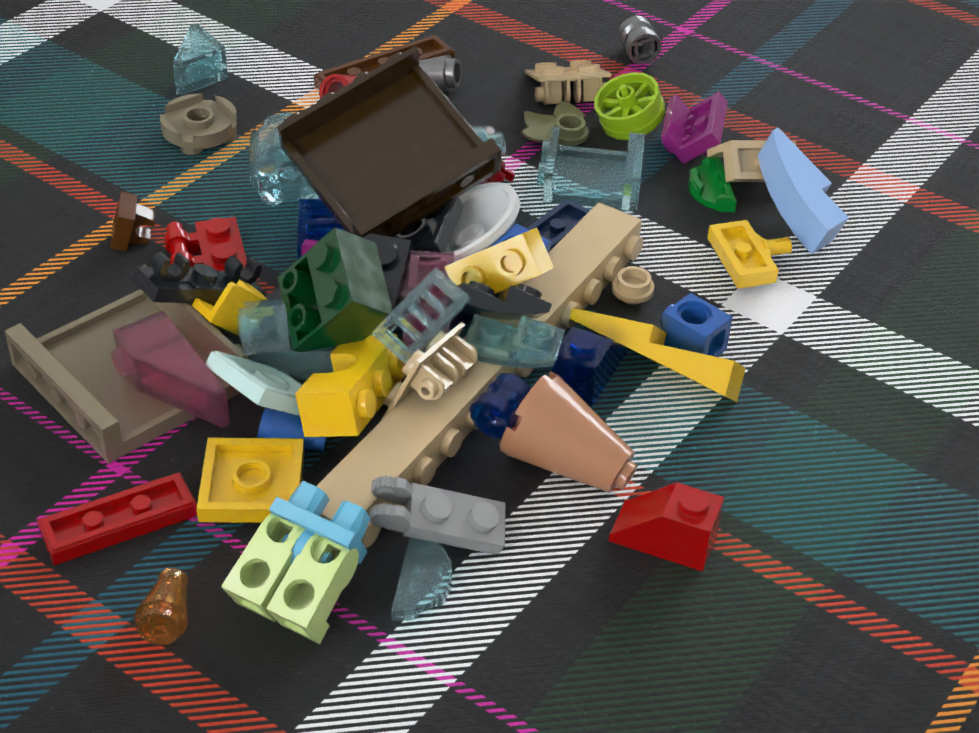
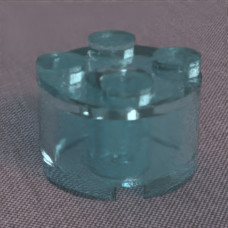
M280 113L263 120V126L257 131L254 129L250 136V181L254 189L260 194L261 200L268 205H278L283 200L303 199L310 203L321 200L281 149L277 126L282 124L293 113Z

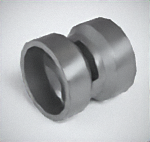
M632 16L620 25L618 38L630 60L636 64H647L658 57L662 44L658 35L653 31L650 22L645 17Z

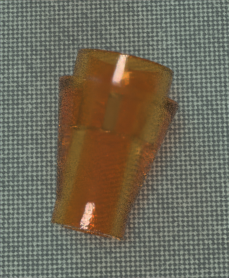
M175 568L162 570L158 575L156 583L135 612L138 633L144 640L152 644H170L182 635L187 628V587L189 579L183 571Z

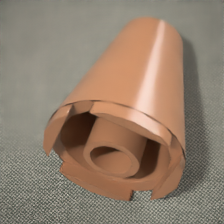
M549 372V376L544 374L530 389L515 412L519 416L515 425L517 427L516 431L507 427L500 443V451L507 456L608 493L615 486L623 490L638 465L631 462L635 452L560 376L553 372Z

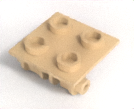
M591 60L570 61V67L557 66L554 62L536 63L535 69L525 70V74L541 82V87H535L536 102L542 101L543 105L560 103L562 101V94L563 100L570 103V81H573L575 103L581 101V87L582 101H594L598 90L606 83L602 82V78L611 77L610 72L601 69L600 64H592Z
M461 322L448 334L440 331L429 343L425 353L419 349L410 357L402 369V372L407 375L403 383H397L383 402L388 409L381 421L413 388L421 398L437 400L477 364L478 351L476 347L459 337L465 324Z

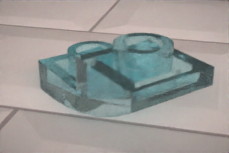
M474 314L465 342L476 347L478 361L520 368L551 367L556 362L565 330L525 316L521 317L518 328H515L497 320Z

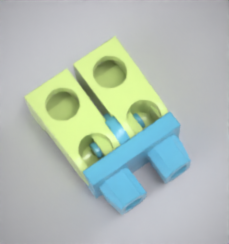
M302 481L288 501L279 497L275 498L269 508L271 514L261 523L221 587L237 604L273 622L277 620L281 626L320 644L330 626L326 622L342 590L352 579L357 564H361L368 552L361 540L371 518L364 508L349 501H342L331 521L320 517L330 499L320 488Z

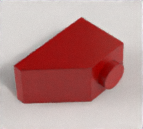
M676 482L629 499L622 506L609 534V541L703 572L717 538L725 497Z

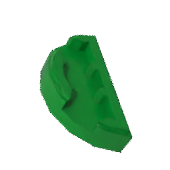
M707 157L703 159L701 165L690 170L688 191L694 200L705 207L722 212H735L737 201L730 182H726L725 169L721 158Z

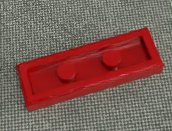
M178 472L37 519V524L55 566L196 517L197 503L181 473Z

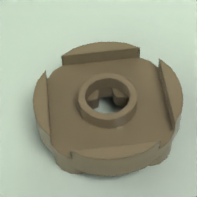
M188 94L175 98L165 106V114H160L162 135L168 142L180 146L181 152L187 155H196L205 148L218 146L222 143H231L237 138L236 108L229 100L216 95V102L204 100L203 94Z

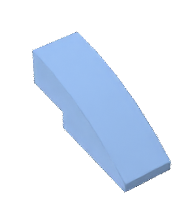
M779 128L772 130L757 155L761 172L770 196L781 216L794 235L812 255L834 240L849 217L826 194V191L832 184L829 179Z

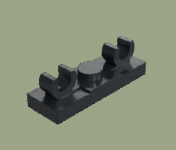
M156 252L152 258L151 267L136 266L132 281L153 302L193 304L194 300L199 298L209 304H216L227 284L230 282L237 284L239 280L252 285L262 295L266 296L267 294L255 282L261 274L262 267L252 257H248L243 268V264L235 256H230L225 263V271H218L204 264H195L193 267H190V261L182 253H176L174 262L170 265L171 260L162 252Z

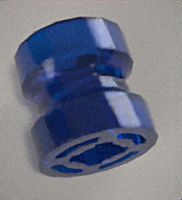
M501 373L489 384L487 392H483L471 404L469 409L470 417L478 429L493 438H502L507 427L510 429L515 427L519 417L515 412L531 388L517 375Z

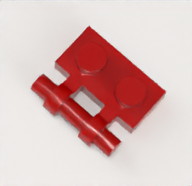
M236 217L212 218L207 221L195 222L196 232L187 233L179 222H171L167 225L164 242L166 250L171 254L170 265L174 262L176 253H182L190 261V267H193L195 264H204L215 270L225 271V263L230 256H235L243 264V268L245 267L247 259ZM200 253L201 255L193 256L191 254Z

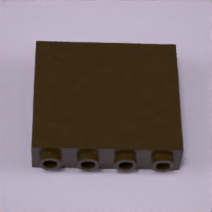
M416 46L403 53L399 52L392 55L383 65L371 72L361 73L352 83L336 92L325 94L316 104L301 113L291 114L282 124L277 126L281 149L343 229L361 238L369 233L394 237L501 171L502 149L493 138L485 142L482 141L419 65V50Z

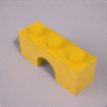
M397 334L370 335L365 340L338 345L333 350L330 357L334 372L313 373L295 393L304 437L359 436L383 405L389 392L405 376L402 369L407 360L404 351L399 349Z

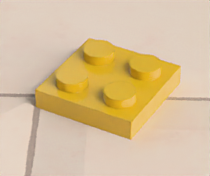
M208 438L197 503L198 522L262 523L271 514L269 508L275 498L279 497L288 501L301 484L305 453L304 439Z

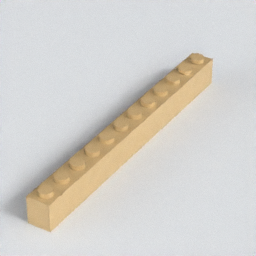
M598 202L548 253L554 268L520 283L542 293L541 299L552 304L550 311L538 318L526 320H501L484 317L463 338L465 342L476 347L478 351L477 364L437 400H425L413 388L316 486L324 491L330 499L320 517L331 521L342 501H349L364 508L369 516L373 505L385 503L405 507L403 504L389 502L385 499L381 500L373 496V493H371L372 480L386 475L393 478L407 479L410 484L427 485L432 480L440 464L447 457L451 458L458 452L465 437L473 429L477 430L483 425L491 409L498 402L503 403L516 382L522 376L527 377L545 351L550 352L556 345L558 337L567 328H572L577 323L570 319L572 308L584 310L589 304H595L609 282H613L618 272L630 260L634 261L638 257L643 246V238L640 237L642 219ZM369 521L366 532L361 540L366 548L375 542L382 528L374 526V524H371V521Z

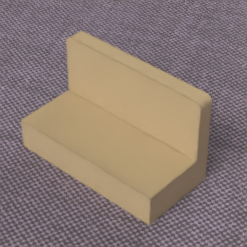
M730 140L707 149L708 158H724L726 182H765L757 155L766 140Z

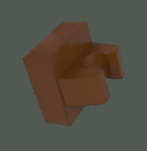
M121 191L112 225L111 249L126 252L128 244H148L150 242L151 229L139 225L154 227L156 212L137 204L138 195Z

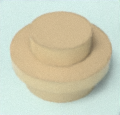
M629 266L621 269L612 282L613 294L627 304L634 305L646 302L654 294L655 286L651 275L641 267Z

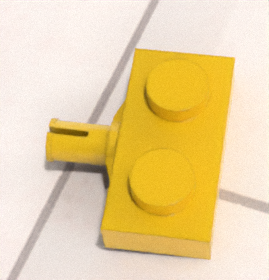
M748 220L709 225L707 238L737 289L776 283L779 269L771 256L790 254L792 252V243L788 236L771 240L763 239L753 230Z

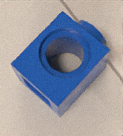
M689 293L676 304H670L660 318L661 330L666 332L664 346L718 357L727 350L733 317L698 296Z

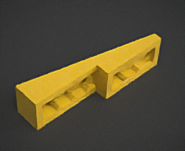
M572 308L570 319L735 402L738 401L746 368L736 361L664 346L666 332L652 324Z

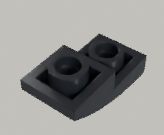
M470 281L469 285L463 282L454 288L447 303L448 306L463 312L501 320L538 318L548 313L552 306L551 303L541 299L542 293L525 284H517L516 287L511 285L502 290L499 297L496 298L494 297L495 291L492 288L476 281Z

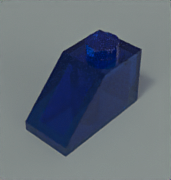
M572 326L553 353L552 372L560 376L589 407H592L625 357L627 347L614 340Z

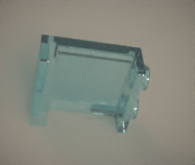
M552 127L551 139L543 140L541 162H539L537 186H544L543 202L560 204L565 199H569L581 206L594 207L599 202L617 210L637 211L645 134L630 133L628 152L561 145L559 143L560 127Z

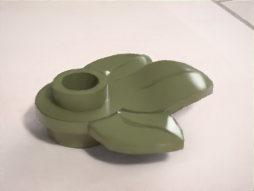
M561 101L555 107L553 115H543L529 111L524 112L526 129L522 130V135L531 141L539 143L558 142L564 147H575L585 142L588 138L589 130L585 125L584 114L581 110L565 101Z

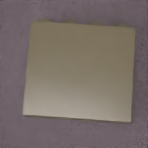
M141 289L37 339L21 323L4 331L12 365L108 464L241 393L205 366L211 351L215 352L216 350L249 360L247 353L239 344L234 345L221 333L217 325L208 322L196 311L192 304L153 302Z

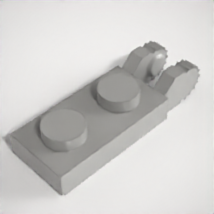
M385 475L372 480L371 493H373V496L381 500L385 499L389 502L405 505V507L385 503L373 505V508L370 509L369 517L371 518V524H374V526L403 532V536L490 554H499L505 547V502L417 483L410 484L407 479L399 477L393 478L392 476L388 477Z

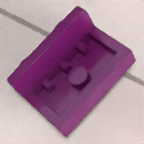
M720 91L691 108H688L677 94L669 98L661 139L666 150L671 154H675L683 164L701 154L707 155V149L721 144L728 101Z

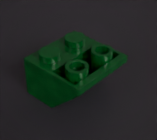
M336 227L278 276L293 351L302 353L365 340L394 316L376 243Z

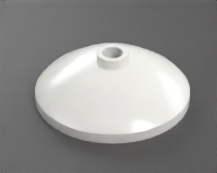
M490 182L477 185L459 196L464 208L444 256L423 262H456L491 247L516 221L520 209V199L514 188L506 183Z

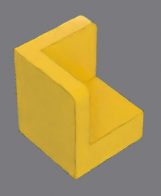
M239 280L237 284L233 282L227 284L215 305L196 298L192 306L210 323L250 341L273 303L252 285Z

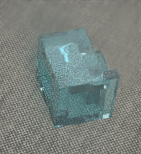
M280 298L244 302V308H238V333L244 355L290 350L286 305Z

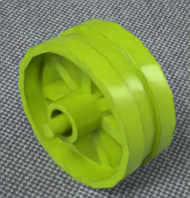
M631 72L619 75L607 81L598 90L594 98V109L603 130L608 136L619 140L635 139L648 134L662 122L666 113L665 102L661 96L658 83L652 76L645 73Z

